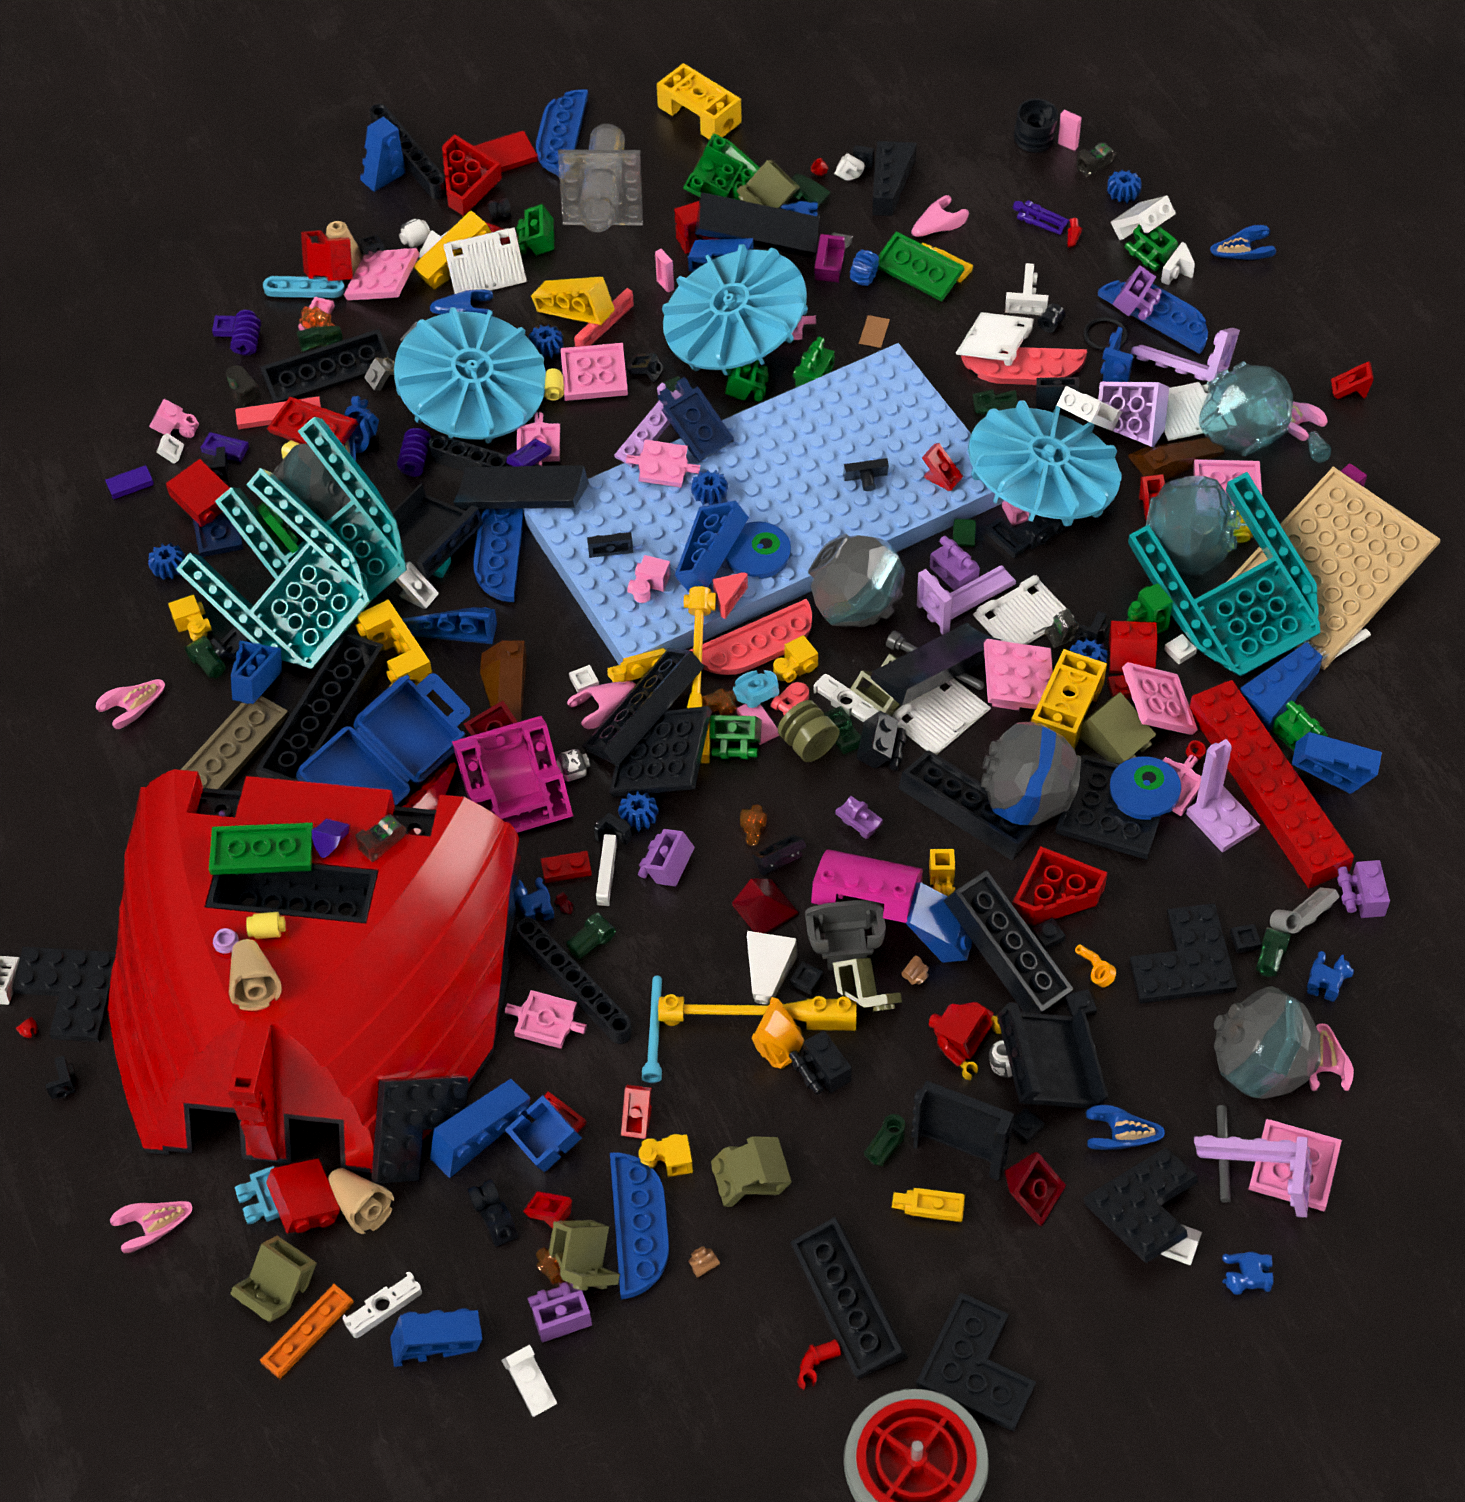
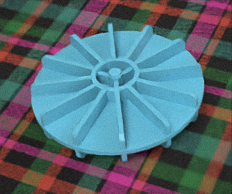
M740 244L738 251L725 254L711 260L709 254L706 255V264L696 269L687 278L679 276L676 279L679 286L669 302L665 303L662 307L664 313L663 330L670 349L679 359L689 364L691 369L698 371L700 368L722 370L724 375H730L731 369L750 364L756 360H759L761 365L765 364L762 357L771 353L784 341L791 343L794 340L792 332L797 327L802 315L807 314V290L801 272L790 260L780 255L775 248H770L768 251L747 250L744 244Z
M452 307L449 313L432 317L426 321L423 319L419 320L417 326L404 338L396 354L394 379L397 394L401 397L407 408L415 415V421L418 424L423 422L429 427L449 435L450 438L484 439L486 443H491L492 438L517 430L534 416L545 394L546 371L544 358L525 336V329L523 327L517 329L511 324L493 317V311L488 310L486 315L475 312H457L456 308Z
M1024 400L1018 401L1016 408L1000 411L995 408L990 409L986 417L972 431L967 451L973 467L971 472L972 478L974 480H981L995 493L993 500L995 504L998 505L1006 501L1021 510L1029 512L1028 521L1033 522L1035 515L1061 519L1064 526H1071L1074 519L1088 516L1097 518L1111 504L1119 490L1122 473L1115 459L1117 449L1113 445L1106 446L1092 432L1094 428L1093 423L1088 422L1083 426L1074 420L1059 415L1060 407L1057 405L1054 412L1029 408Z

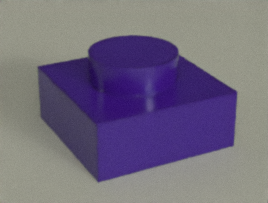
M215 316L212 329L213 336L232 337L236 316Z

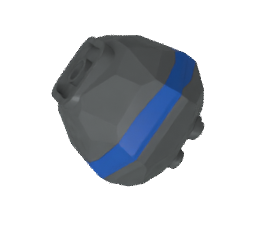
M1019 722L1008 729L999 740H996V742L991 741L989 755H985L983 761V769L987 770L986 774H983L981 787L987 791L989 803L994 813L1011 823L1038 825L1069 810L1079 786L1081 756L1076 755L1074 748L1069 742L1052 729L1041 723Z

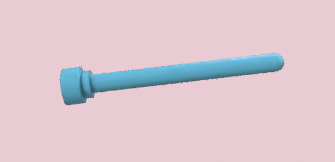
M658 975L652 979L648 1062L642 1068V1080L648 1083H657L662 1079V1068L657 1063L660 1025L658 1004L662 989V978Z

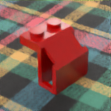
M321 230L301 232L304 273L309 279H314L313 275L325 276L328 281L353 279L349 237L328 239ZM309 236H317L318 243L311 242Z

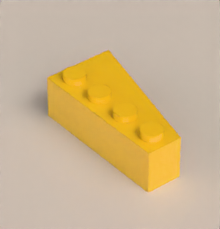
M470 211L415 263L413 268L419 277L435 290L451 279L443 244L492 232L481 218ZM462 248L452 250L453 256L463 254Z
M603 277L545 281L531 295L537 312L602 325L615 310Z

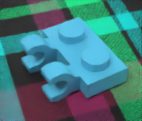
M274 1166L250 1174L251 1182L235 1187L239 1203L248 1201L255 1194L259 1201L257 1204L243 1208L247 1224L255 1223L262 1216L265 1217L266 1222L280 1217L266 1184L269 1173Z

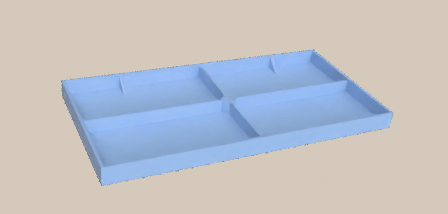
M899 343L722 420L733 436L734 441L699 463L687 448L686 457L688 464L700 465L699 472L706 473L708 469L710 472L717 470L718 475L724 474L725 480L728 483L726 499H722L721 503L736 500L749 517L746 523L767 522L773 524L786 533L791 544L790 558L782 571L764 579L748 576L747 590L726 619L721 617L716 602V611H711L709 615L704 616L703 641L811 592L813 577L808 573L809 568L824 545L845 533L848 536L875 537L888 542L890 546L885 551L883 559L954 526V519H970L998 506L993 502L995 493L981 480H974L971 476L973 467L967 451L971 433ZM681 438L671 442L672 444L685 445ZM933 444H941L963 475V478L951 491L924 478V475L929 471V467L922 457ZM888 459V474L874 477L876 485L874 490L863 491L861 479L844 481V464ZM623 463L589 478V484L575 508H523L525 524L619 665L623 662V658L661 648L665 650L668 648L685 650L694 644L695 616L689 614L688 608H684V594H689V592L675 577V573L699 507L710 505L709 503L702 505L701 501L696 502L694 495L691 493L693 477H698L696 473L686 472L682 488L640 482L639 465L632 468L628 464ZM631 532L633 553L589 558L587 537ZM644 555L670 561L671 576L664 592L650 589L651 599L646 603L637 602L633 594L628 593L629 582L636 579L635 569L637 564L642 562ZM724 559L713 579L737 573L728 566ZM713 580L711 581L710 585L708 586V588L711 589L712 593H713Z

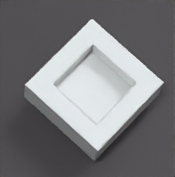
M166 433L161 438L157 453L172 463H176L179 461L184 444Z
M1183 634L1165 644L1164 648L1178 664L1189 659L1197 652L1196 647Z
M590 665L569 673V678L577 693L599 685V681Z

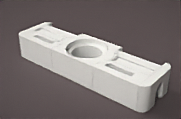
M824 674L814 684V694L818 692L830 700L832 706L847 716L853 715L864 722L879 712L848 687L827 674ZM844 697H849L852 699V702L850 704H843L840 700Z
M604 834L596 891L597 905L609 906L617 848L616 835Z
M407 1272V1277L388 1289L386 1286L365 1300L366 1305L350 1316H343V1321L354 1338H359L422 1294L421 1286L415 1281L414 1276L410 1272ZM381 1299H386L390 1302L389 1307L384 1311L375 1308L376 1303Z

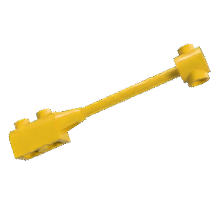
M697 586L690 588L689 594H684V608H688L689 614L695 616L693 654L702 663L704 616L709 615L711 611H716V593H712L711 589L707 587ZM701 672L692 681L687 708L702 707V695L700 694ZM710 720L700 763H710Z
M669 994L665 997H659L658 1019L668 1026H675L680 1022H684V1014L764 1015L769 1005L684 1004V997H676L673 994ZM817 996L814 999L783 1004L793 1019L807 1022V1030L856 1031V1002L848 997L825 999L824 997Z

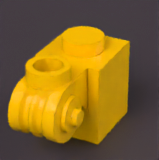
M194 594L168 603L178 632L188 630L193 641L200 642L205 640L208 635L207 632L212 631L208 618L203 619L202 615L205 614L201 602H196Z
M802 635L784 644L785 658H778L773 664L777 680L790 683L797 678V675L801 676L805 673H810L818 667V652L807 638Z
M930 849V885H933V889L946 896L951 895L955 891V887H952L955 877L954 849Z
M673 1134L658 1142L653 1138L642 1141V1146L639 1149V1159L642 1164L652 1169L656 1167L657 1161H663L666 1164L668 1177L693 1173L687 1135Z

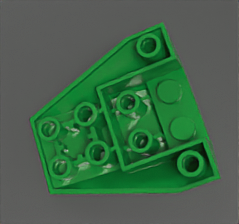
M713 133L693 173L690 174L683 189L698 197L703 192L740 200L739 194L736 191L741 185L747 184L760 167L732 142Z

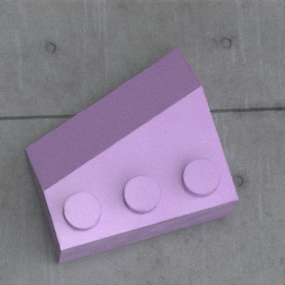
M1100 382L1098 400L1122 411L1113 430L1114 432L1154 447L1165 430L1169 395L1168 386L1159 382Z

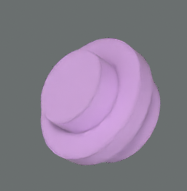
M224 928L215 934L213 945L219 953H231L233 946L239 941L236 932Z

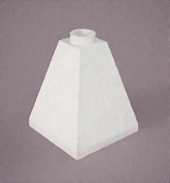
M748 931L747 943L753 999H755L756 1003L767 1005L771 997H776L798 956L796 939Z

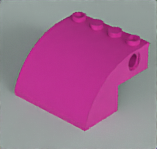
M542 716L452 741L468 799L488 809L504 822H510L517 833L573 816L563 774L557 766L548 727Z
M827 849L821 858L813 881L811 903L818 905L837 902L838 898L843 899L844 895L884 904L883 918L906 923L916 883L923 882V869Z

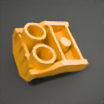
M771 997L770 1004L756 1032L752 1035V1040L757 1051L769 1061L772 1067L782 1069L792 1063L789 1054L795 1050L799 1053L804 1038L801 1028L797 1026L782 1002L777 998Z

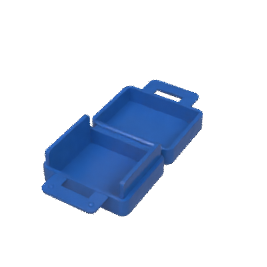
M407 674L396 680L357 715L354 721L355 730L348 726L342 728L299 767L296 774L297 779L302 782L391 790L394 804L398 806L408 796L410 792L409 785L412 787L420 786L455 754L452 741L465 738L466 733L464 731L461 732L457 726L470 715V708L437 674H429L417 686L409 679L410 676ZM434 690L454 711L446 716L426 695Z

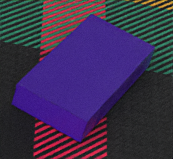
M209 432L201 446L202 453L216 456V447H225L229 460L241 462L249 448V444L246 441Z
M534 439L507 457V464L511 466H533L552 454V447L538 439Z
M146 465L105 480L113 499L154 485Z

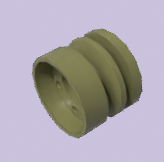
M806 700L792 707L784 715L778 726V734L789 746H793V750L804 762H812L825 755L833 747L839 736V728L828 716H824V712L812 700Z

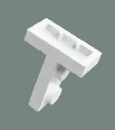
M1026 263L1023 293L1007 292L1005 313L1030 315L1045 313L1048 295L1036 294V288L1032 287V285L1037 284V273L1033 272L1034 264Z
M528 1345L502 1359V1362L511 1373L532 1417L556 1405L557 1402L533 1357L534 1352L531 1346Z

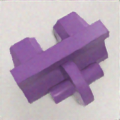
M852 796L835 811V814L844 823L860 832V835L865 839L872 836L876 829L883 824V819L869 810L868 804L863 801L859 802Z

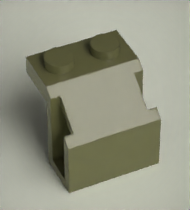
M767 160L748 183L741 185L736 192L739 194L741 201L780 208L781 205L789 201L800 187L773 160Z
M889 654L882 666L896 660L897 657ZM862 670L850 690L878 711L893 716L896 709L901 705L870 678L872 672ZM864 678L872 683L868 689L859 687Z
M871 958L851 959L833 963L838 993L854 1000L864 1008L873 1007L874 1012L895 1009L894 1004L902 1002L901 993L877 995Z
M750 1137L747 1139L748 1144L741 1147H726L711 1161L712 1171L715 1175L724 1207H733L745 1194L779 1195L792 1182L778 1137Z
M593 1220L554 1221L549 1254L551 1258H556L561 1268L560 1275L562 1279L572 1283L573 1288L588 1290V1287L592 1286L606 1289L607 1285H618L620 1274L602 1267L609 1226Z
M275 1236L261 1244L249 1278L234 1285L231 1295L243 1305L248 1306L259 1314L261 1318L271 1322L284 1315L290 1309L294 1296L299 1290L304 1292L307 1289L316 1262L279 1236Z

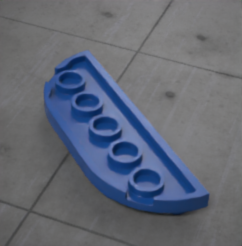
M588 90L564 93L565 96L557 100L554 98L544 110L536 141V153L540 164L558 177L569 178L588 100Z
M1119 280L1110 282L1098 290V296L1112 304L1126 282L1119 283ZM1152 284L1150 288L1153 290L1159 288L1162 291L1158 304L1153 306L1151 315L1141 321L1200 354L1205 348L1208 337L1206 320L1195 307ZM1136 307L1130 315L1139 319V309Z
M486 509L481 516L483 525L477 530L474 555L475 577L480 587L490 596L501 601L515 602L524 509Z
M610 1153L618 1269L620 1274L621 1299H627L637 1296L652 1287L661 1277L667 1265L669 1241L665 1195L662 1182L653 1168L651 1169L642 1164L640 1159L624 1153Z

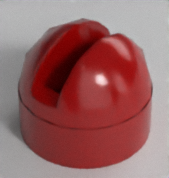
M821 158L815 160L811 166V172L818 176H823L828 171L827 163Z
M1197 740L1191 741L1186 747L1187 758L1189 755H1193V758L1195 756L1199 760L1206 752L1205 745ZM1193 748L1197 749L1195 754L1192 752Z
M31 1016L20 1024L16 1030L23 1037L31 1038L32 1033H37L38 1025Z

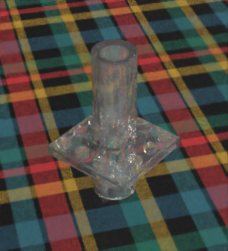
M602 124L595 127L590 134L588 150H559L563 225H584L593 232H603L611 225H643L640 150H624L625 136H623L624 133L617 126Z

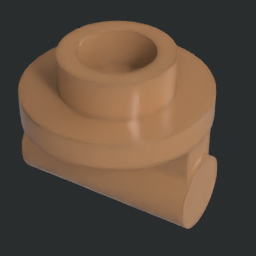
M914 956L901 975L903 978L908 979L911 985L915 983L920 985L929 976L927 973L929 967L922 963L920 957Z
M705 1247L694 1250L691 1253L692 1257L689 1259V1263L697 1278L720 1264L712 1249H706Z

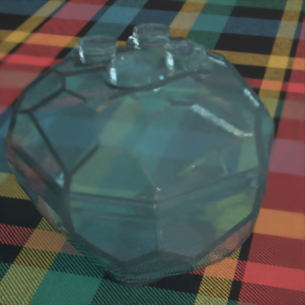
M1244 361L1233 367L1234 370L1230 372L1228 369L1216 375L1217 378L1207 383L1209 393L1199 415V426L1212 443L1232 452H1241L1243 457L1272 444L1288 432L1287 427L1291 422L1293 394L1289 383L1283 375L1270 366L1249 365Z
M1188 476L1169 481L1163 485L1156 497L1151 498L1146 526L1150 525L1177 571L1188 575H1201L1219 566L1228 555V552L1236 549L1237 537L1233 536L1235 529L1240 528L1241 519L1240 516H1236L1237 507L1233 506L1231 499L1217 480L1206 476Z

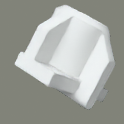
M847 153L844 157L842 156L834 174L846 181L856 179L862 174L865 164Z

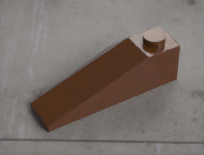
M502 640L482 653L480 675L490 706L492 707L503 700L517 722H521L527 660L525 641Z

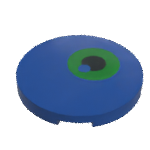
M749 522L743 527L725 560L728 566L737 574L744 572L751 577H759V579L768 578L776 575L786 567L791 554L790 540L782 529L773 524Z
M1135 757L1121 763L1114 770L1110 780V794L1120 811L1137 819L1148 820L1152 817L1169 813L1175 808L1180 799L1181 781L1176 771L1166 762L1153 757Z

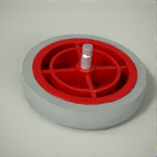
M907 1389L896 1391L877 1399L859 1415L851 1428L846 1442L844 1469L848 1486L856 1502H978L987 1480L988 1454L983 1434L976 1421L965 1408L940 1393L923 1389Z

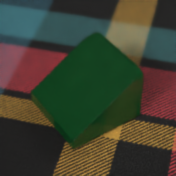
M954 519L953 540L958 546H975L976 521Z

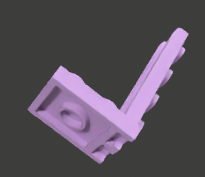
M1228 328L1220 330V333L1216 334L1214 353L1210 354L1207 365L1145 345L1134 346L1131 354L1137 355L1136 358L1141 361L1148 362L1149 359L1156 361L1155 365L1163 368H1168V366L1174 367L1175 371L1181 374H1187V372L1195 374L1194 377L1199 380L1219 381L1221 378H1226L1240 330Z
M664 383L658 386V395H660V391L666 388ZM677 390L671 392L675 400L683 396ZM658 401L615 453L616 459L626 463L627 454L640 456L645 440L656 441L670 424L662 412L664 404ZM626 463L632 468L636 466V464Z
M1001 565L949 593V591L944 590L940 586L938 579L925 569L918 573L917 607H923L928 612L927 618L931 623L936 622L940 626V633L944 635L950 631L951 619L1015 585L1016 580Z
M1227 739L1220 743H1214L1207 749L1197 801L1187 808L1186 811L1190 819L1222 853L1259 830L1260 824L1223 786L1232 749Z
M1211 1135L1194 1138L1197 1155L1200 1158L1290 1163V1171H1293L1292 1179L1288 1180L1290 1205L1295 1207L1297 1217H1307L1312 1159H1309L1310 1147H1307L1308 1137H1297L1296 1143L1290 1140H1281L1279 1142L1267 1141L1262 1138L1243 1140L1238 1137H1229L1226 1139L1216 1138Z

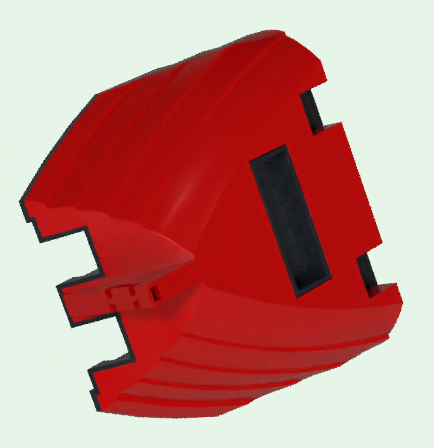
M177 769L162 774L151 781L147 787H141L124 857L123 894L119 908L116 957L111 972L108 1013L115 1055L125 1096L145 1153L170 1155L171 1151L193 1153L198 1133L195 1118L197 1110L204 1109L237 1114L240 1125L242 1159L291 1164L297 1142L294 1135L296 1120L339 1124L341 1168L350 1171L366 1172L367 1177H371L379 1080L466 1076L469 1077V1089L494 1053L510 972L508 949L516 914L514 891L522 856L518 834L510 822H504L483 806L459 796L440 795L437 810L395 806L392 791L386 789L246 776L242 791L203 788L198 771ZM221 810L229 811L225 816L216 815ZM391 815L402 826L397 827L390 836L381 842L369 830L377 826L384 817ZM325 819L349 824V834L340 841L337 848L327 857L321 858L313 843L312 871L210 875L209 858L212 827L313 823L315 828ZM414 828L421 830L418 835L409 834V831ZM247 898L255 899L251 905L246 906L242 904ZM270 901H279V904L276 907H267V904ZM295 903L304 904L300 910L291 909ZM321 905L328 906L327 911L323 913L315 911ZM344 908L353 909L349 915L340 914ZM268 912H279L280 917L284 916L286 929L285 932H281V937L266 939L248 937L247 917H252L253 914ZM228 928L237 933L239 941L251 939L258 944L279 977L282 987L280 997L277 1000L275 998L271 1000L268 1007L256 1011H247L240 1009L239 1005L231 1002L229 982L232 952L223 954L216 951L213 945V938L217 931ZM434 1129L423 1130L422 1146L433 1135Z

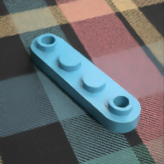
M271 276L263 282L264 292L270 297L337 298L345 292L343 280L328 281L326 277L309 279L308 277Z

